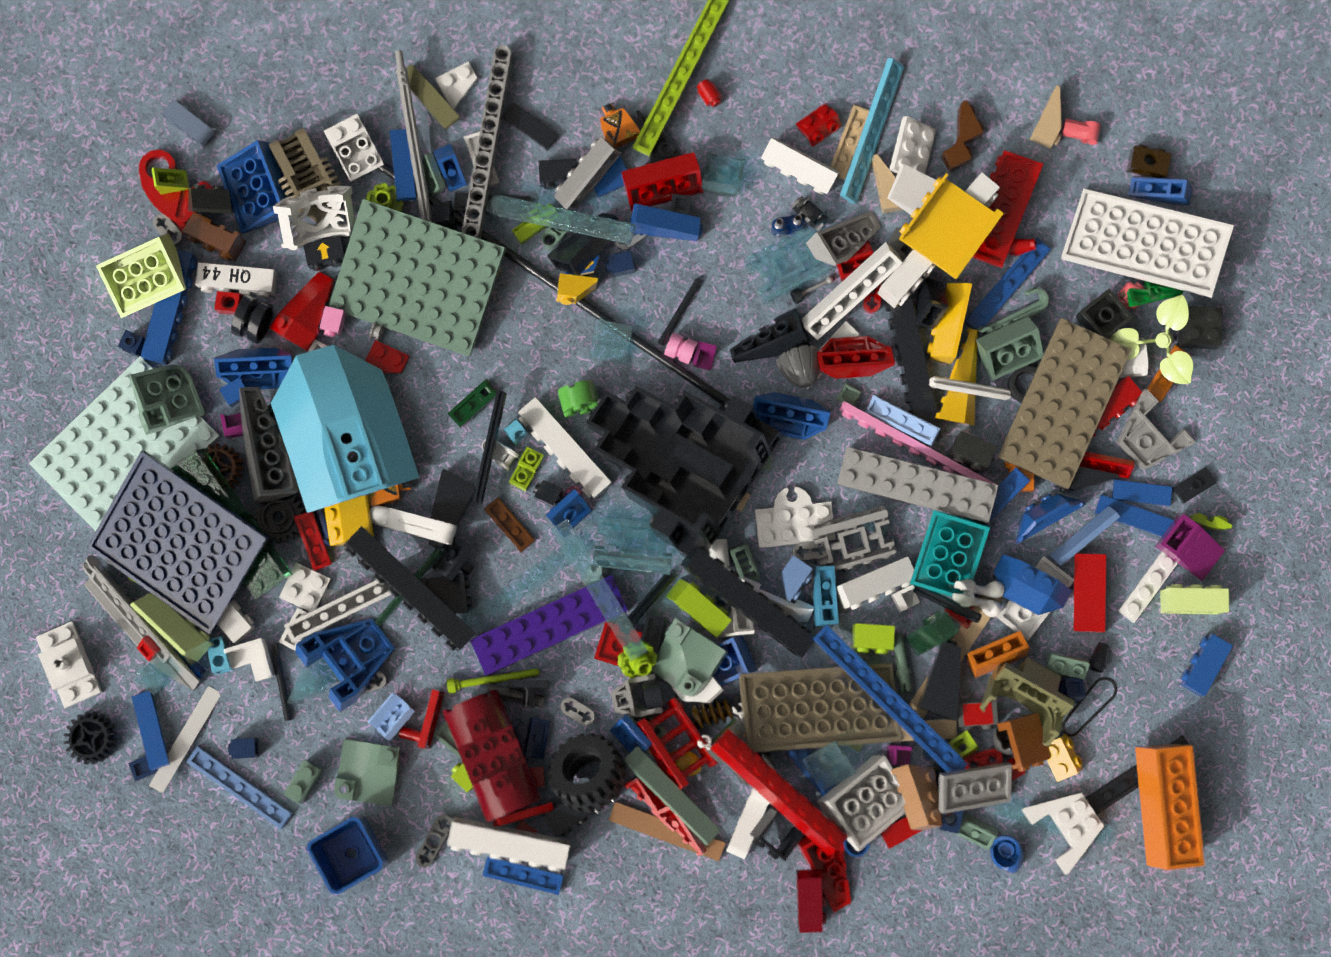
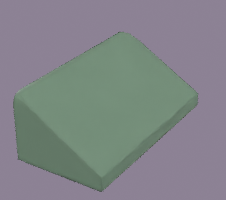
M963 812L960 831L957 835L989 850L998 835V828Z

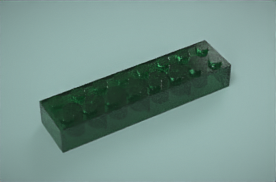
M204 448L193 451L171 468L263 533ZM267 540L243 583L253 597L258 599L281 584L293 573L271 542Z

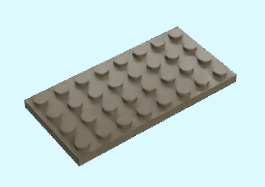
M1060 318L997 458L1065 489H1069L1131 349Z
M892 663L868 665L896 692ZM841 667L739 675L746 745L755 753L902 741L901 726Z

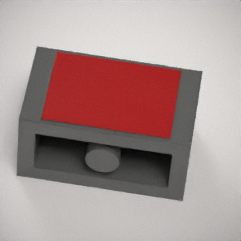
M990 701L985 711L980 709L982 702L958 703L957 727H962V731L974 730V726H981V730L993 729V725L998 724L996 701Z

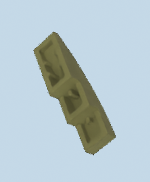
M410 64L406 68L408 70L411 93L447 130L460 119L459 115L424 76Z

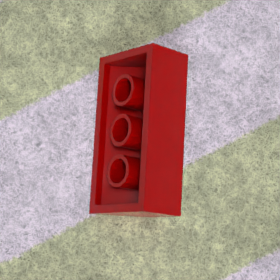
M694 152L621 171L631 212L633 211L634 204L651 207L672 201V194L692 196L703 193L700 168Z

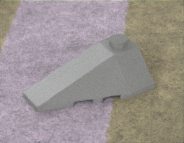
M872 211L816 232L806 244L815 259L835 266L848 261L881 226Z

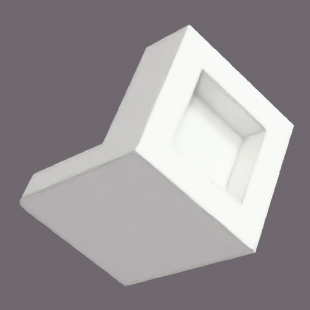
M914 585L891 595L899 613L920 602L916 593L913 592Z

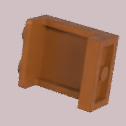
M1038 713L1020 716L997 724L999 731L1007 730L1016 764L1012 765V769L1018 768L1019 772L1030 769L1029 765L1033 767L1044 764V760L1051 758L1048 746L1043 745V728Z

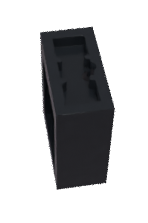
M771 804L750 835L755 838L754 843L762 849L765 847L769 850L767 854L773 859L777 860L780 858L786 861L805 834L794 825L777 849L764 839L763 835L780 813Z

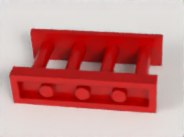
M674 697L666 703L669 707L666 711L650 722L644 718L635 725L651 741L652 744L648 749L665 775L679 789H682L689 784L687 782L689 775L705 764L710 768L719 762L706 751V748L698 746V741H701L704 745L706 743L685 713L682 703ZM674 715L680 725L661 738L657 737L654 728ZM685 731L691 741L673 754H669L665 749V744ZM693 748H696L702 757L683 771L679 770L676 760Z

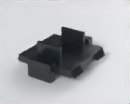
M801 196L797 198L791 205L793 210L800 214L812 228H816L817 231L823 229L829 222L827 220L828 217L825 215L827 212H822L811 202V197L804 199Z

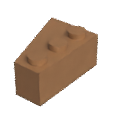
M905 765L891 769L892 775L897 777L899 783L897 790L903 795L905 801L903 807L911 829L928 830L941 827L942 821L941 813L939 812V795L935 767Z

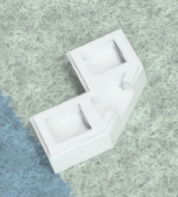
M714 677L711 678L702 692L694 697H688L671 686L684 702L710 703L724 690ZM691 683L687 684V689L691 688Z

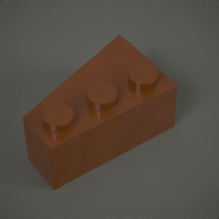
M195 212L192 213L182 231L187 236L186 239L194 244L197 242L203 244L202 248L211 253L213 251L220 253L219 257L226 261L230 259L236 261L246 244L245 239L238 232H231L221 224L219 226L212 220Z

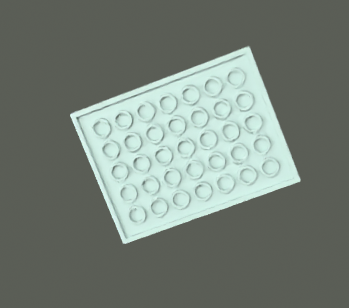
M141 357L135 360L29 463L95 531L141 451L145 450L181 475L193 464V460L198 459L197 453L203 454L202 448L207 450L208 445H212L220 437L201 416L170 426L163 431L145 435L139 419L140 415L135 394L129 379L131 374L153 369Z

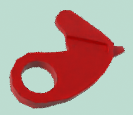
M161 149L151 150L143 155L139 162L141 186L151 203L162 214L174 221L180 232L184 234L182 231L185 223L193 213L188 211V189L166 194L159 193L154 186L153 178L148 175L149 164L155 159H164L168 162L169 169H177V163L170 153ZM206 181L197 184L205 185V189H213Z

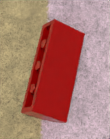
M1075 554L1073 631L1105 633L1106 554Z

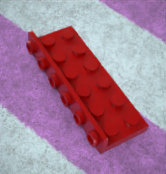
M1005 150L1002 156L998 155L995 163L997 169L989 177L999 186L996 192L998 196L989 209L993 212L999 209L1003 212V215L972 257L1000 268L1004 266L1043 168V163Z

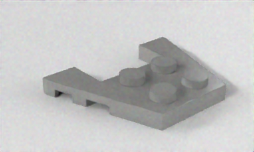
M1148 389L1142 391L1117 440L1118 445L1142 470L1195 443L1185 430H1181L1168 442L1145 417L1159 402Z

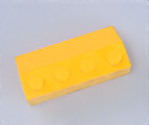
M946 284L945 292L948 309L935 328L931 329L930 335L933 336L932 343L929 342L926 352L929 354V360L951 364L956 358L972 284Z
M367 494L324 508L330 546H344L345 542L361 526L374 537Z

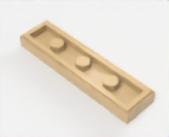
M853 105L830 166L840 172L838 178L843 180L846 179L870 111L857 105Z

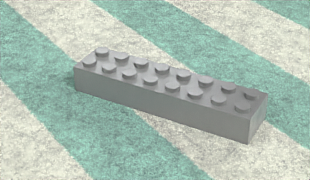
M850 447L846 448L837 485L984 523H989L998 489L996 484Z

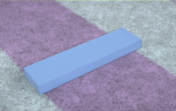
M873 395L865 411L930 446H933L941 428L876 395Z

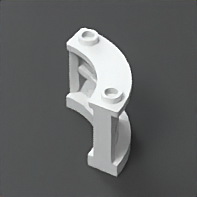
M328 186V190L316 191V188L300 192L301 196L293 199L289 196L275 204L273 209L274 213H277L283 238L282 248L297 250L316 239L329 236H350L355 225L351 200L352 188L350 186ZM323 202H328V203L326 204L328 207L323 206L322 203H323ZM342 202H344L345 210L340 209ZM316 204L320 210L328 212L317 225H312L302 220L308 214L310 205ZM337 213L346 215L347 223L337 224L338 221L344 222Z

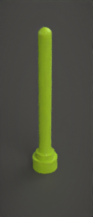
M535 668L465 680L455 679L454 677L446 678L448 693H457L460 688L509 681V679L534 677L540 674V670Z

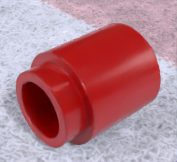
M705 79L697 85L698 94L707 107L712 106L714 108L722 102L723 95L713 81Z

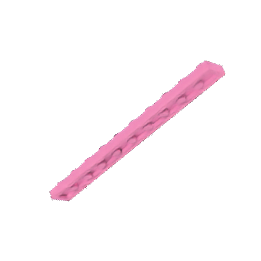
M843 401L839 409L842 412L841 415L849 420L852 418L856 419L861 427L865 429L870 427L876 430L874 432L876 435L885 438V436L891 438V442L898 447L903 445L909 448V453L915 456H919V454L924 456L927 463L934 466L936 464L942 466L944 472L955 473L960 476L995 484Z

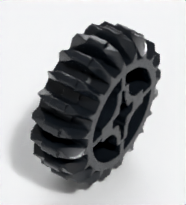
M85 712L84 716L81 714L77 715L78 721L75 719L71 720L73 726L67 725L66 728L70 732L64 733L68 740L63 743L70 745L66 751H73L70 757H77L78 763L83 761L85 765H88L91 761L92 764H97V759L103 762L104 756H111L108 750H115V747L111 746V744L117 743L118 740L112 739V736H116L118 733L111 730L116 726L114 724L108 726L111 719L107 718L104 720V714L98 716L97 712L92 714ZM95 722L102 729L93 731L87 723ZM80 729L82 736L77 740V733ZM90 735H93L94 737L91 739V741H88ZM102 736H105L103 746L101 747L99 740ZM87 745L90 750L94 751V754H86L80 747Z

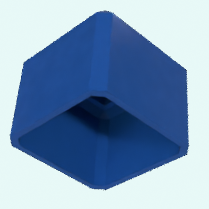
M360 815L349 818L309 841L306 848L329 892L335 895L343 893L383 870L389 862L366 817ZM348 848L356 850L357 855L354 859L347 857L346 851Z

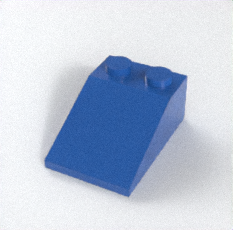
M743 635L732 637L718 644V646L728 652L713 675L721 687L739 680L740 674L758 671Z

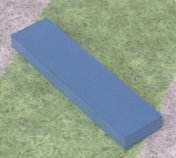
M1108 506L1049 556L1059 566H1062L1119 519V514Z

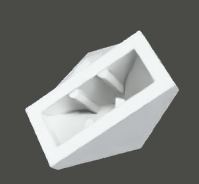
M731 607L728 617L732 621L718 638L753 635V622L734 607Z

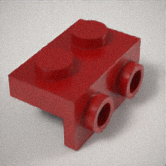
M826 103L795 124L797 129L808 139L811 147L822 142L842 126L838 114Z

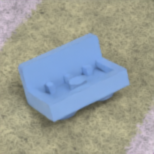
M393 692L368 720V723L376 728L385 739L390 741L415 711L405 700Z

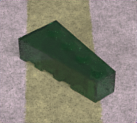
M938 611L922 620L924 624L904 638L918 657L944 643L960 632L947 611L942 614Z

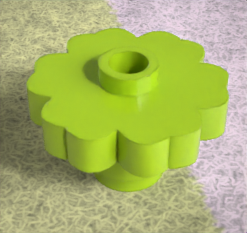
M386 183L376 184L374 191L367 192L365 200L402 212L404 202L397 201L394 185L388 187Z
M643 640L638 644L631 642L629 645H626L623 649L624 653L618 656V666L621 668L622 673L631 679L637 675L638 677L648 675L652 670V666L656 664L657 654L653 651V647Z

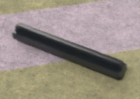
M667 571L620 625L619 629L623 633L628 634L673 581L674 576Z
M914 586V593L975 623L980 622L982 614L968 607H962L956 601L935 591Z

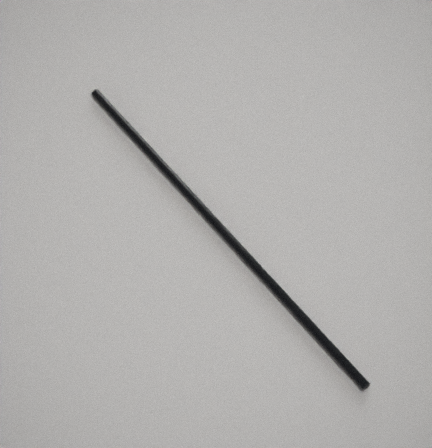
M383 162L384 165L377 169L395 181L394 169ZM428 193L429 204L431 206L432 204L442 202L430 193ZM454 211L456 223L463 227L464 217ZM482 230V240L505 247V257L556 292L558 291L557 280ZM470 231V233L476 235L475 231ZM581 299L575 304L721 405L725 406L729 400L731 401L721 392L664 355V353L585 299Z

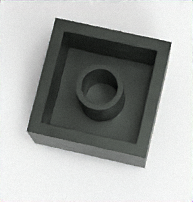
M1107 289L1075 316L1085 329L1107 339L1134 318L1110 289Z
M1188 306V322L1184 328L1178 330V347L1217 349L1222 346L1223 308Z
M961 431L955 437L947 457L959 464L969 466L968 469L979 473V471L983 472L989 467L997 446Z

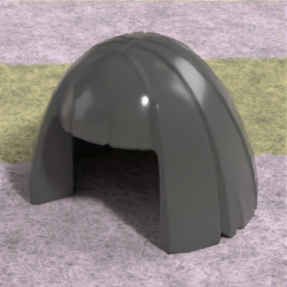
M804 345L799 346V348H792L777 358V367L781 374L794 386L800 388L810 387L817 381L820 366L817 355L819 349L811 345L810 347Z

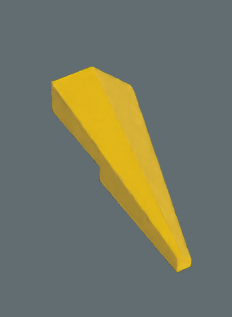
M967 329L968 338L966 343H962V355L959 359H956L949 379L976 383V339L978 337V330ZM948 390L946 397H942L941 400L943 403L941 412L936 413L935 418L975 426L976 395Z

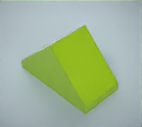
M152 168L154 186L160 194L187 190L189 188L186 170Z

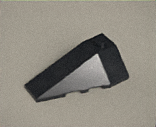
M795 308L773 319L775 323L767 329L765 326L760 328V332L756 337H747L730 349L732 361L737 363L776 357L784 352L787 353V351L795 347L799 348V346L804 345L810 347L808 335L797 309Z

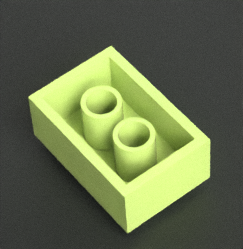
M1171 584V586H1166V589L1160 590L1161 614L1219 615L1229 612V589H1222V585H1210L1203 588V585H1191L1183 588V584Z

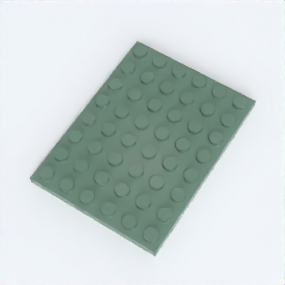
M363 199L329 307L344 310L347 315L370 323L375 322L379 326L382 324L383 327L471 357L506 248Z

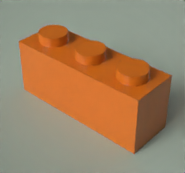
M1018 631L967 653V664L974 677L977 678L994 671L998 665L1003 666L1005 663L1010 664L1027 657L1029 645L1021 631Z

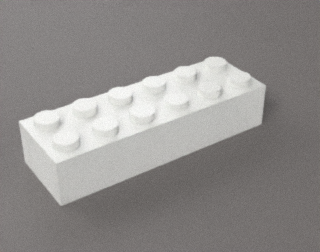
M454 817L447 846H451V849L462 852L463 849L471 850L470 853L474 855L486 853L490 854V857L494 859L506 857L510 858L509 861L514 863L526 861L529 862L530 866L541 867V865L549 866L548 869L560 871V869H565L570 840L503 826L495 828L493 824Z

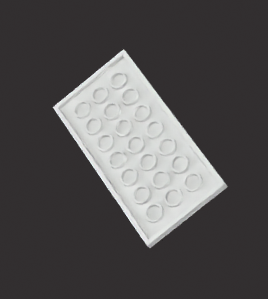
M1083 189L1061 259L1212 298L1234 225Z

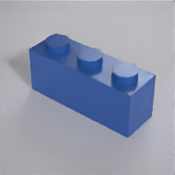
M1209 634L1201 639L1199 643L1201 648L1198 653L1195 652L1192 655L1190 668L1186 669L1180 678L1182 680L1181 686L1200 697L1206 696L1233 645L1214 634Z

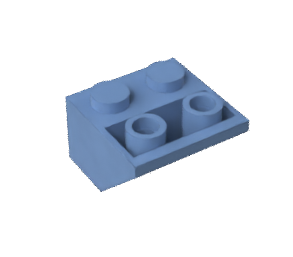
M794 555L780 574L784 598L789 602L797 599L802 592L799 589L802 584L805 586L813 576L810 573L813 568Z

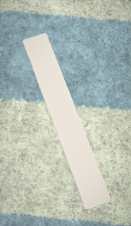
M209 686L207 687L168 753L170 765L159 768L149 785L150 787L161 793L164 792L220 697L217 690Z

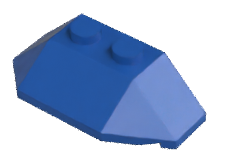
M278 348L236 349L214 358L216 377L223 379L228 384L240 378L245 387H259L260 389H278L293 363L292 355Z
M773 392L756 395L753 402V407L759 420L779 430L782 436L805 440L827 429L830 411L814 400Z
M1049 494L1041 499L1043 503L1038 506L1033 503L1025 508L1026 513L1021 515L1015 542L1018 544L1083 507L1086 505L1085 501L1060 494L1055 496Z
M1002 554L993 571L997 581L1004 585L1003 597L1036 615L1063 608L1072 592L1071 589L1058 579L1024 561Z

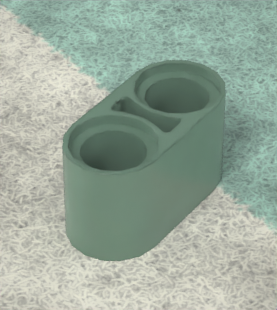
M557 217L543 233L541 240L546 250L553 251L570 234L571 223L567 217ZM560 223L568 225L565 230H560L557 227ZM549 237L555 238V242L553 244H547L545 242L546 239Z

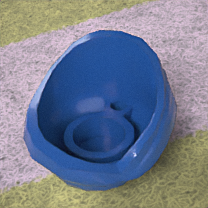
M1010 835L997 837L990 848V855L994 864L1010 873L1019 871L1023 862V850L1019 841Z

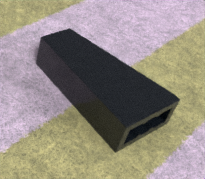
M599 214L551 251L547 257L557 270L579 276L622 230L618 223V218L613 214Z
M443 468L430 519L458 526L473 499L476 486ZM429 540L428 545L437 550L439 547L444 549L447 545L433 540Z
M946 639V642L941 641L917 708L952 721H957L961 647L957 646V642Z

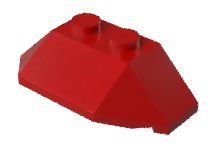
M869 336L831 338L817 352L820 370L834 379L873 376L895 365L891 347L885 346Z

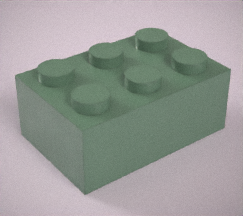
M1029 317L976 339L982 367L992 380L1038 361L1043 357L1038 327Z

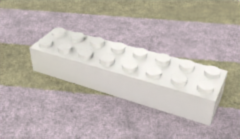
M981 173L965 192L989 208L998 196L996 192L999 186L984 173ZM913 249L902 264L882 284L877 294L893 308L898 304L902 306L910 296V290L914 292L924 280L922 277L927 278L936 265Z

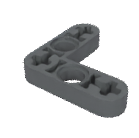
M446 814L440 815L435 820L416 855V863L420 867L425 868L433 863L447 836L449 837L450 833L448 831L450 828L444 827L441 829L439 820L447 818V823L452 825L454 818ZM432 835H436L440 839V843L436 847L431 846L429 843V838ZM426 845L429 849L435 850V853L430 852L428 855L430 861L423 864L421 863L420 855L426 854L427 849H424Z

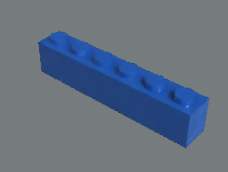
M178 249L176 250L186 289L155 303L140 356L144 360L167 365L168 361L172 359V345L178 338L176 330L178 324L180 325L183 319L182 308L187 304V290L191 288L193 283L191 275L193 270H196L198 260L193 253Z

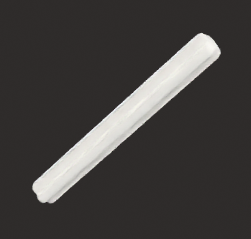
M933 376L929 380V385L933 388L1002 400L1011 398V391L1005 388Z

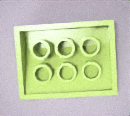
M169 234L157 237L96 265L121 318L186 289L178 253Z

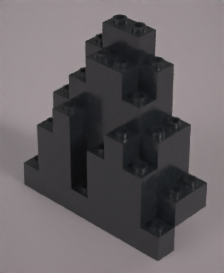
M635 386L628 393L626 401L606 391L599 398L596 408L589 413L586 421L591 430L602 436L595 443V452L598 456L616 465L621 473L626 475L622 481L621 488L630 500L649 510L652 515L649 527L657 538L676 548L680 555L686 557L693 546H703L710 550L781 440L780 431L760 421L754 407L735 396L725 404L723 412L686 391L677 397L675 406L638 386Z

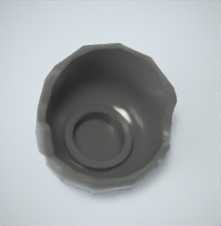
M997 727L993 733L995 749L1000 753L1013 755L1007 730L999 731Z

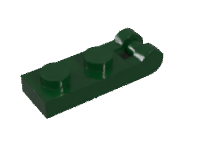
M485 379L447 414L462 428L495 399L498 390L491 386V382L488 379ZM484 390L488 393L486 397L481 394Z

